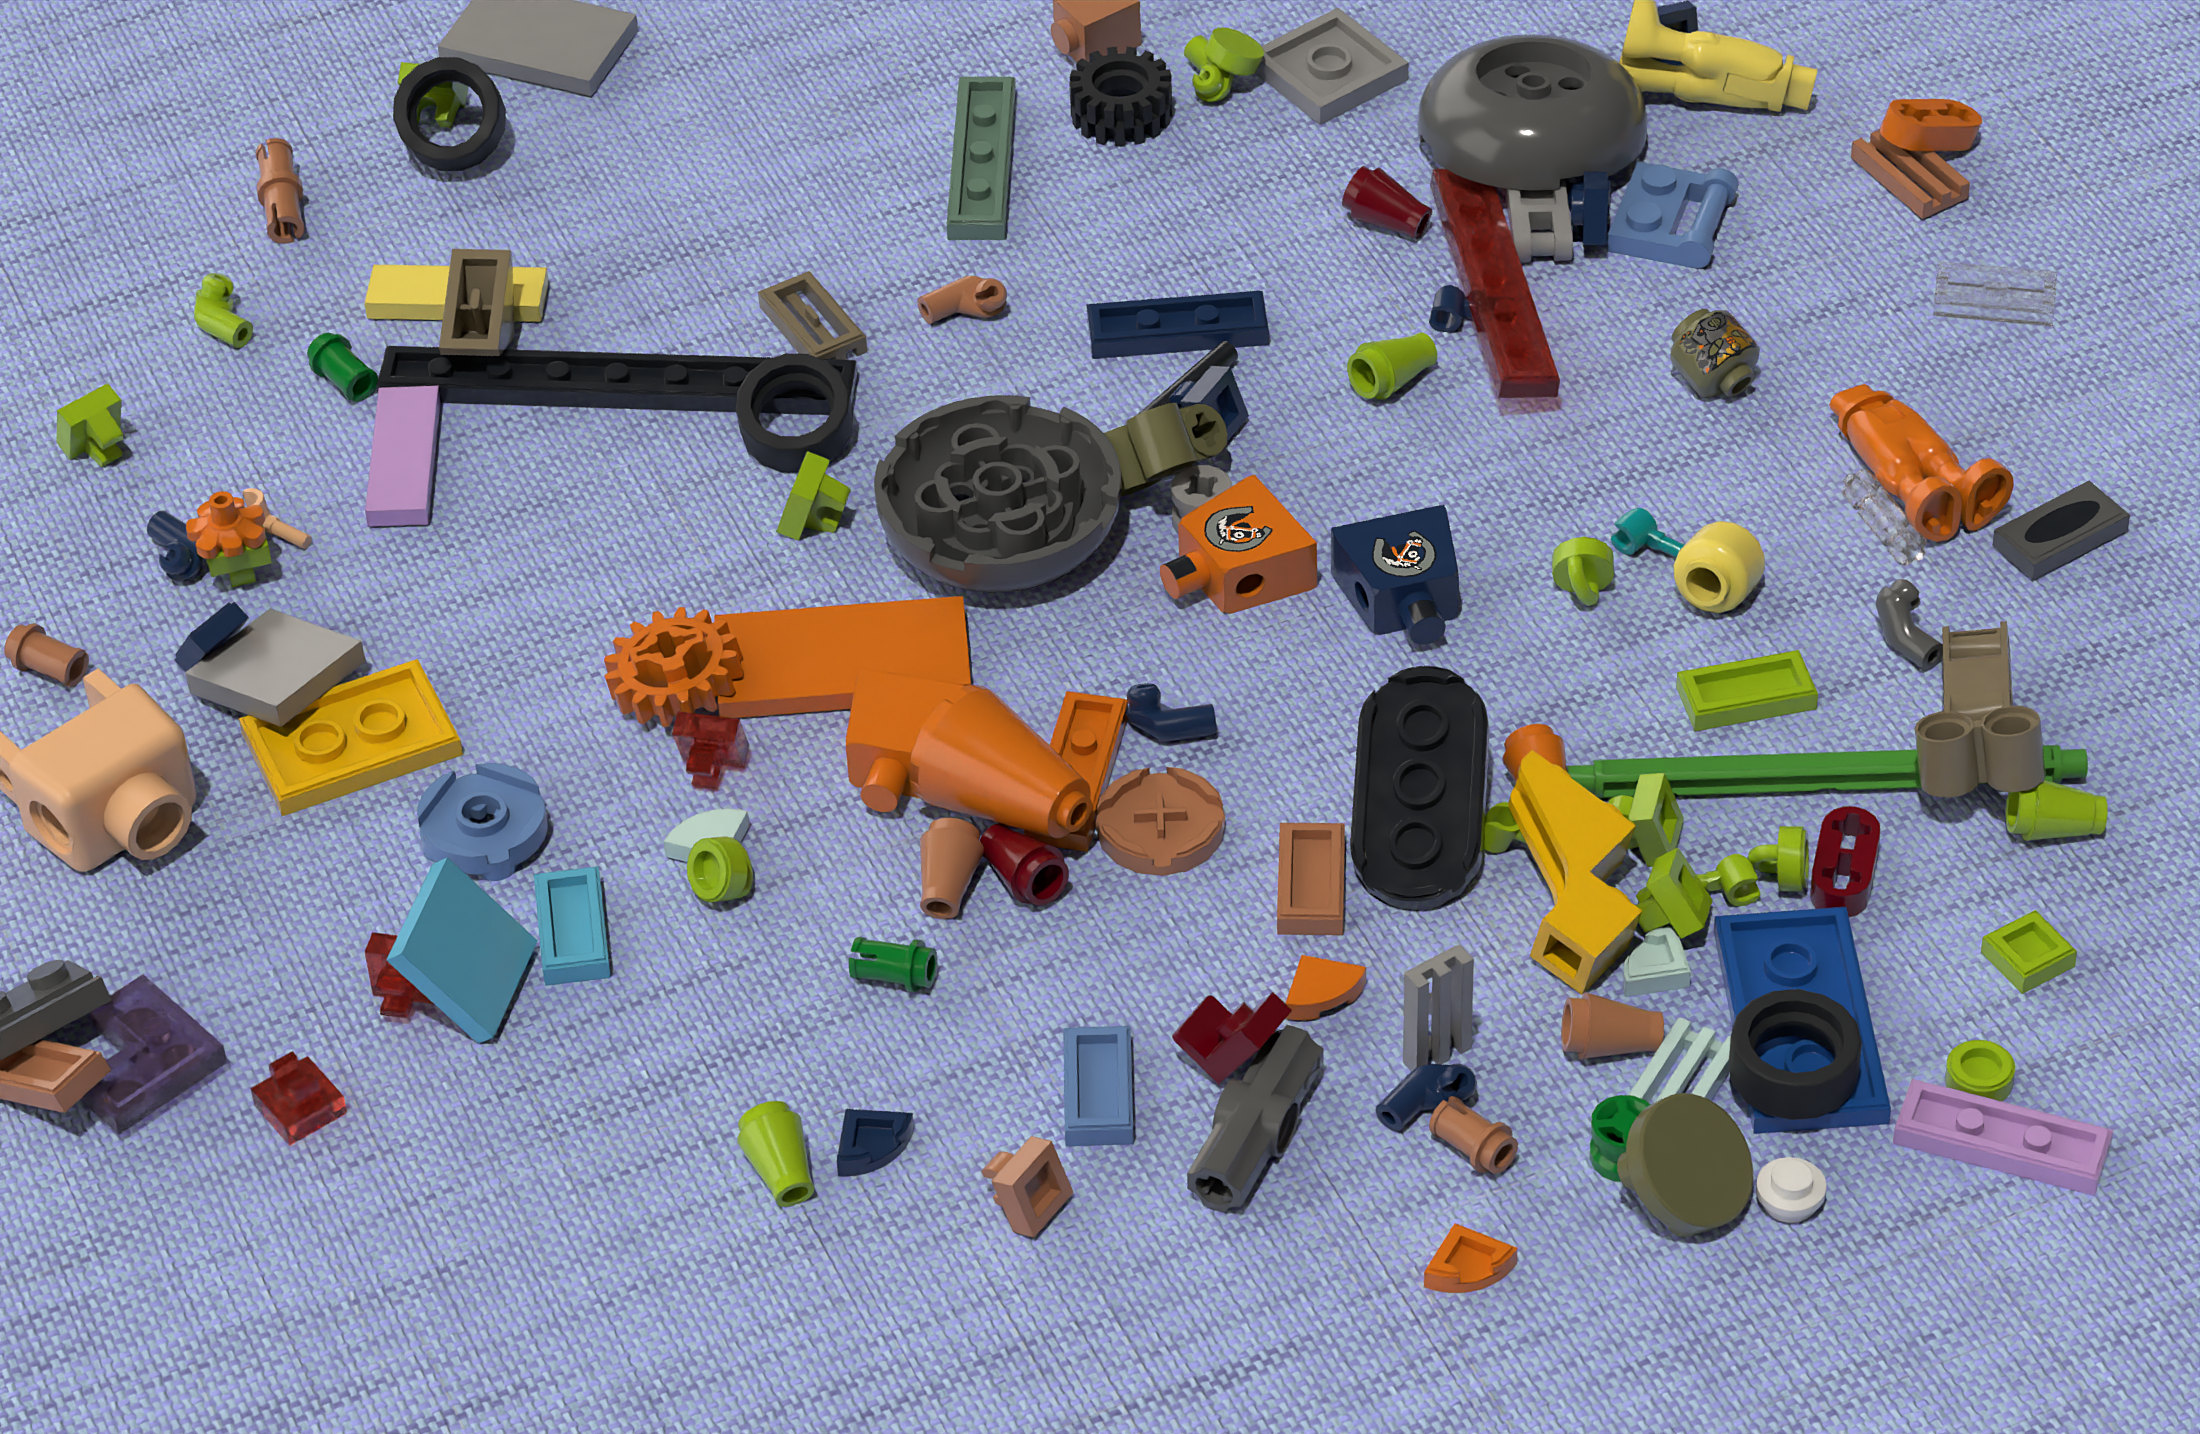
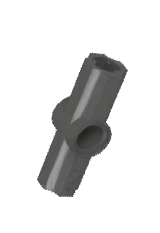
M1287 1024L1284 1029L1275 1031L1260 1048L1242 1081L1233 1078L1224 1087L1215 1109L1212 1132L1187 1173V1189L1195 1193L1201 1199L1204 1206L1224 1213L1229 1208L1241 1207L1269 1157L1272 1155L1279 1158L1287 1150L1297 1126L1300 1104L1324 1064V1048L1313 1041L1308 1031Z

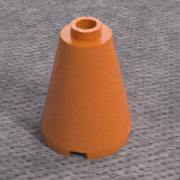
M969 684L960 688L968 694L957 702L952 703L944 699L935 707L920 730L910 764L919 768V784L910 780L911 787L923 801L936 807L1053 838H1062L1070 832L1079 830L1085 824L1092 809L1089 783L996 693L984 686Z

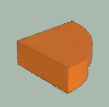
M1301 955L1285 1003L1292 1010L1286 1019L1313 1020L1320 1018L1321 1011L1334 1008L1345 1001L1346 1005L1352 1003L1365 987L1366 967Z
M1454 1223L1424 1271V1287L1447 1293H1465L1489 1287L1503 1279L1513 1270L1517 1264L1518 1248Z

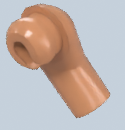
M965 276L919 297L917 303L923 319L929 324L954 313L989 318L998 315L1005 308L1007 290L1003 283L997 279Z

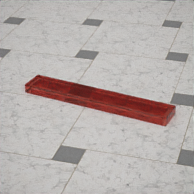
M1433 169L1430 183L1431 191L1466 299L1468 300L1498 398L1557 397L1560 378L1495 186L1471 181L1447 169Z

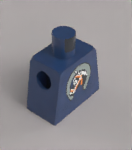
M1445 505L1331 528L1332 577L1369 630L1378 635L1407 630L1410 639L1420 645L1430 644L1438 640L1445 632V621L1452 620L1458 615L1459 574Z

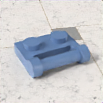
M1638 161L1609 230L1607 252L1690 268L1705 267L1709 263L1715 248L1712 237L1725 205L1733 201L1739 186L1737 177L1729 170L1723 168H1715L1707 174L1671 168L1666 165H1654ZM1688 201L1701 203L1691 230L1685 232L1682 236L1675 235Z

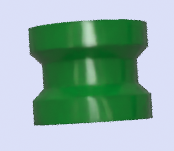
M1617 1095L1605 1099L1594 1109L1591 1118L1592 1138L1590 1140L1589 1160L1594 1170L1602 1177L1614 1182H1622L1617 1172V1161L1619 1156L1626 1152L1628 1134L1634 1120L1646 1107L1651 1105L1646 1100L1631 1095Z

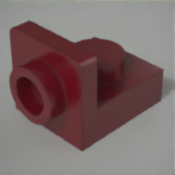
M1274 992L1268 995L1254 1009H1251L1245 1002H1242L1231 1013L1214 996L1209 995L1199 1003L1173 1033L1172 1037L1217 1084H1220L1263 1046L1292 1010Z

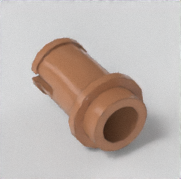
M35 623L27 626L23 624L16 626L10 632L4 647L5 656L11 660L13 668L22 672L33 669L62 682L63 685L69 688L75 687L82 680L89 664V655L85 650L72 647L47 636L44 627Z
M1451 1096L1448 1102L1443 1100L1431 1116L1429 1131L1434 1136L1442 1138L1470 1158L1471 1166L1476 1171L1481 1173L1490 1171L1493 1174L1503 1172L1514 1160L1518 1150V1142L1513 1137L1511 1128L1502 1122L1491 1123L1466 1106L1459 1098Z

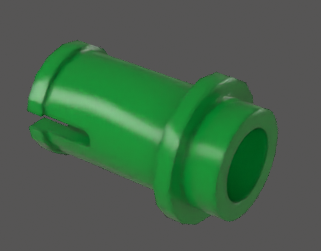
M323 333L317 336L311 342L307 351L311 370L320 377H328L350 401L360 402L369 397L376 389L378 382L377 373L365 365L351 351L350 341L341 334Z
M856 937L850 951L860 953V957L876 959L875 961L849 958V974L852 979H869L904 984L908 992H917L920 987L930 988L934 982L937 971V952L935 948L926 947L923 940L916 939L910 945L868 940L866 937Z

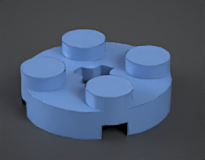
M499 763L476 764V774L464 775L457 779L455 770L442 775L425 790L417 807L423 854L427 859L434 862L448 857L465 874H480L482 878L489 881H500L513 875L517 864L524 862L533 855L541 846L547 834L548 819L545 801L540 795L538 784L526 772L513 766ZM488 813L494 814V819L487 823L477 824L469 820L482 819Z

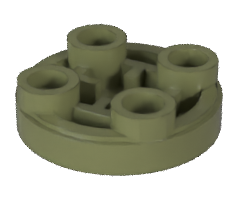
M1679 1093L1670 1095L1646 1107L1634 1120L1628 1134L1626 1152L1622 1153L1617 1161V1172L1622 1183L1628 1189L1636 1191L1645 1207L1658 1220L1667 1225L1673 1234L1682 1238L1709 1232L1735 1219L1745 1208L1752 1191L1753 1163L1743 1133L1725 1110L1711 1100L1695 1094Z

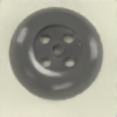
M1523 34L1499 37L1475 44L1446 61L1434 73L1423 92L1418 110L1417 130L1420 143L1426 142L1433 149V160L1456 175L1474 182L1500 188L1555 190L1560 189V179L1584 175V171L1607 172V177L1632 163L1640 154L1646 142L1647 112L1643 95L1633 77L1618 61L1608 54L1588 44L1564 37Z
M1013 395L982 396L938 407L905 426L895 436V446L886 456L885 460L878 461L874 477L875 502L882 527L893 546L910 564L924 574L942 583L970 591L1013 592L1038 587L1068 574L1084 563L1099 548L1109 534L1119 509L1121 469L1116 451L1106 435L1091 421L1066 407H1063L1060 413L1033 407L1030 404V397Z

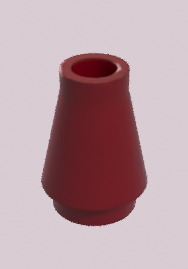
M1366 166L1359 168L1347 185L1342 198V207L1351 211L1352 219L1404 233L1414 239H1418L1432 216V208L1421 203L1380 167L1374 170Z
M1001 823L990 826L981 836L980 842L984 847L983 857L991 863L1018 901L1025 904L1046 905L1054 901L1063 892L1068 882L1069 869L1064 862L1062 852L1058 848L1013 831L1007 825Z

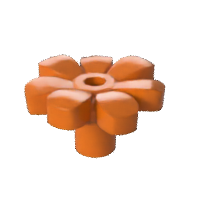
M225 491L216 492L211 495L209 500L197 509L198 518L190 519L186 523L188 539L196 542L197 554L205 559L215 558L221 548L225 557L241 555L244 553L243 544L255 549L260 547L266 538L265 530L261 526L265 522L262 508L257 504L245 507L243 499L233 497L232 494Z

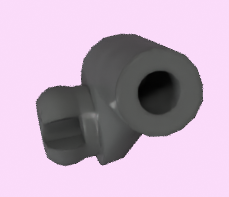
M1898 579L1891 584L1890 588L1883 587L1880 590L1875 603L1885 640L1889 646L1923 670H1931L1943 657V644L1914 624L1910 611L1920 605L1919 591L1910 581Z

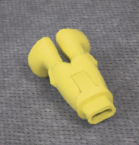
M1634 0L1619 61L1633 77L1641 92L1673 93L1680 100L1692 103L1703 102L1742 108H1768L1770 111L1781 112L1782 105L1807 110L1818 70L1793 64L1794 56L1788 54L1783 65V56L1780 52L1750 40L1705 31L1683 33L1665 27L1660 23L1657 4L1654 0ZM1653 58L1680 61L1684 65H1670L1656 61Z

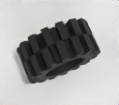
M1117 46L1107 48L1106 56H1102L1098 50L1089 54L1090 62L1082 58L1076 63V70L1072 69L1069 82L1072 124L1075 129L1081 128V135L1089 139L1096 134V143L1106 145L1109 138L1115 139V147H1125V139L1132 138L1134 144L1138 145L1144 143V134L1154 139L1160 135V127L1166 129L1170 124V117H1172L1170 69L1166 70V63L1161 58L1154 61V53L1145 50L1141 56H1137V48L1127 46L1125 54H1118Z

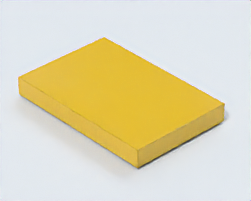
M418 659L334 686L282 727L250 715L239 718L241 733L282 816L463 755L461 740Z

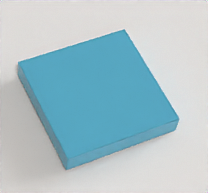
M446 857L432 864L386 961L479 1044L495 1036L538 940L455 863Z

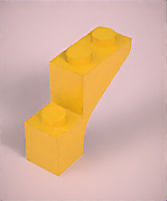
M1531 750L1521 761L1518 778L1508 800V807L1550 888L1555 906L1541 921L1530 957L1583 995L1629 948L1642 910L1631 903L1622 891L1604 883L1623 863L1636 825L1626 819L1614 805L1603 802L1573 780L1562 767L1551 764L1534 750Z

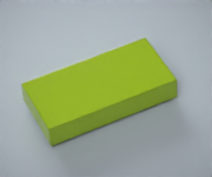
M1799 650L1677 672L1676 689L1694 732L1817 709L1818 692Z

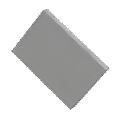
M471 0L438 45L439 57H459L478 65L487 73L592 96L637 32V16L633 13L575 0Z

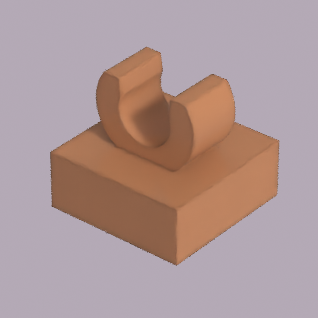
M1031 1136L1015 1155L1003 1151L998 1152L981 1170L984 1177L992 1179L991 1182L996 1191L993 1199L996 1204L1003 1207L1012 1231L1030 1237H1035L1074 1193L1053 1142Z

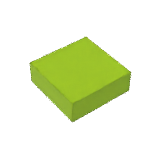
M2036 910L1982 937L1981 953L2021 994L2075 967L2077 951Z

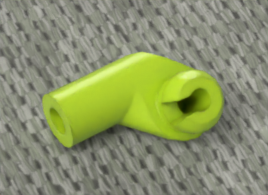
M1198 35L1186 44L1184 56L1200 70L1199 75L1194 73L1192 78V84L1198 98L1206 102H1216L1228 95L1235 74L1220 69L1208 59L1205 53L1208 39L1203 35Z
M217 273L207 274L202 280V289L197 290L195 295L194 320L201 329L236 348L244 347L252 336L253 326L250 321L232 312L233 299L230 297L234 289L232 280L225 275Z

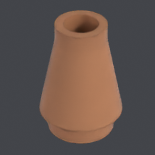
M940 818L933 821L929 826V830L923 833L920 838L922 881L920 908L930 917L951 919L959 913L961 900L984 853V847L980 842V832L971 823L957 818Z
M1587 992L1583 994L1582 998H1567L1561 1023L1562 1048L1565 1052H1577L1581 1060L1641 1051L1656 1052L1663 1042L1664 1018L1662 1012L1644 1010Z

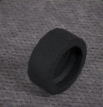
M437 57L417 65L402 79L394 97L393 120L401 140L421 163L440 171H463L481 164L497 149L505 131L506 108L493 80L478 65L459 57ZM446 82H458L470 87L479 96L483 106L482 122L478 131L467 141L455 146H440L430 142L421 133L417 124V107L422 97L433 87Z
M789 353L767 359L747 374L738 390L736 414L741 436L747 451L766 467L782 473H798L807 451L829 459L831 462L843 452L852 436L853 410L849 390L843 375L826 360L810 354ZM791 390H808L828 400L830 415L826 422L814 431L800 436H780L769 432L762 427L759 419L760 411L767 402L776 395Z
M1801 989L1779 990L1753 999L1736 1016L1731 1032L1728 1066L1732 1085L1746 1103L1770 1116L1789 1120L1811 1119L1839 1109L1853 1094L1859 1075L1862 1040L1858 1024L1843 1005L1820 993ZM1796 1036L1813 1040L1828 1048L1835 1057V1060L1816 1071L1794 1073L1776 1069L1761 1060L1754 1050L1760 1044L1774 1038Z

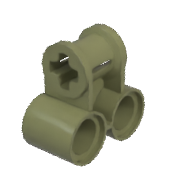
M1169 403L1147 410L1128 419L1125 422L1126 425L1104 433L1113 445L1120 463L1121 497L1148 488L1161 481L1162 478L1176 475L1183 469L1191 467L1197 461L1209 459L1217 455L1225 448L1228 436L1226 424L1214 408L1206 404H1195L1179 409L1177 403Z

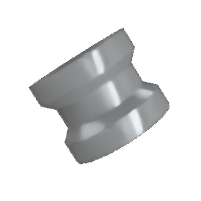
M1194 465L1183 469L1175 475L1171 482V496L1175 504L1172 508V526L1177 534L1178 524L1183 516L1232 487V481L1227 473L1209 465Z

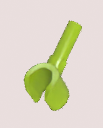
M1501 802L1491 807L1485 816L1483 848L1493 853H1501L1507 850L1514 839L1526 843L1509 810L1508 802Z
M1731 854L1725 857L1717 865L1716 871L1697 875L1706 890L1723 889L1729 903L1734 906L1749 905L1760 897V890L1755 882L1758 880L1756 871L1749 859L1740 854Z

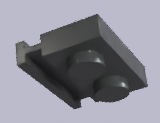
M53 960L31 970L27 974V982L6 993L0 991V1060L112 1001L102 977H93L89 970L69 960L65 962L63 960Z

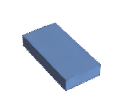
M1131 1026L1063 1028L1065 1146L1134 1144Z

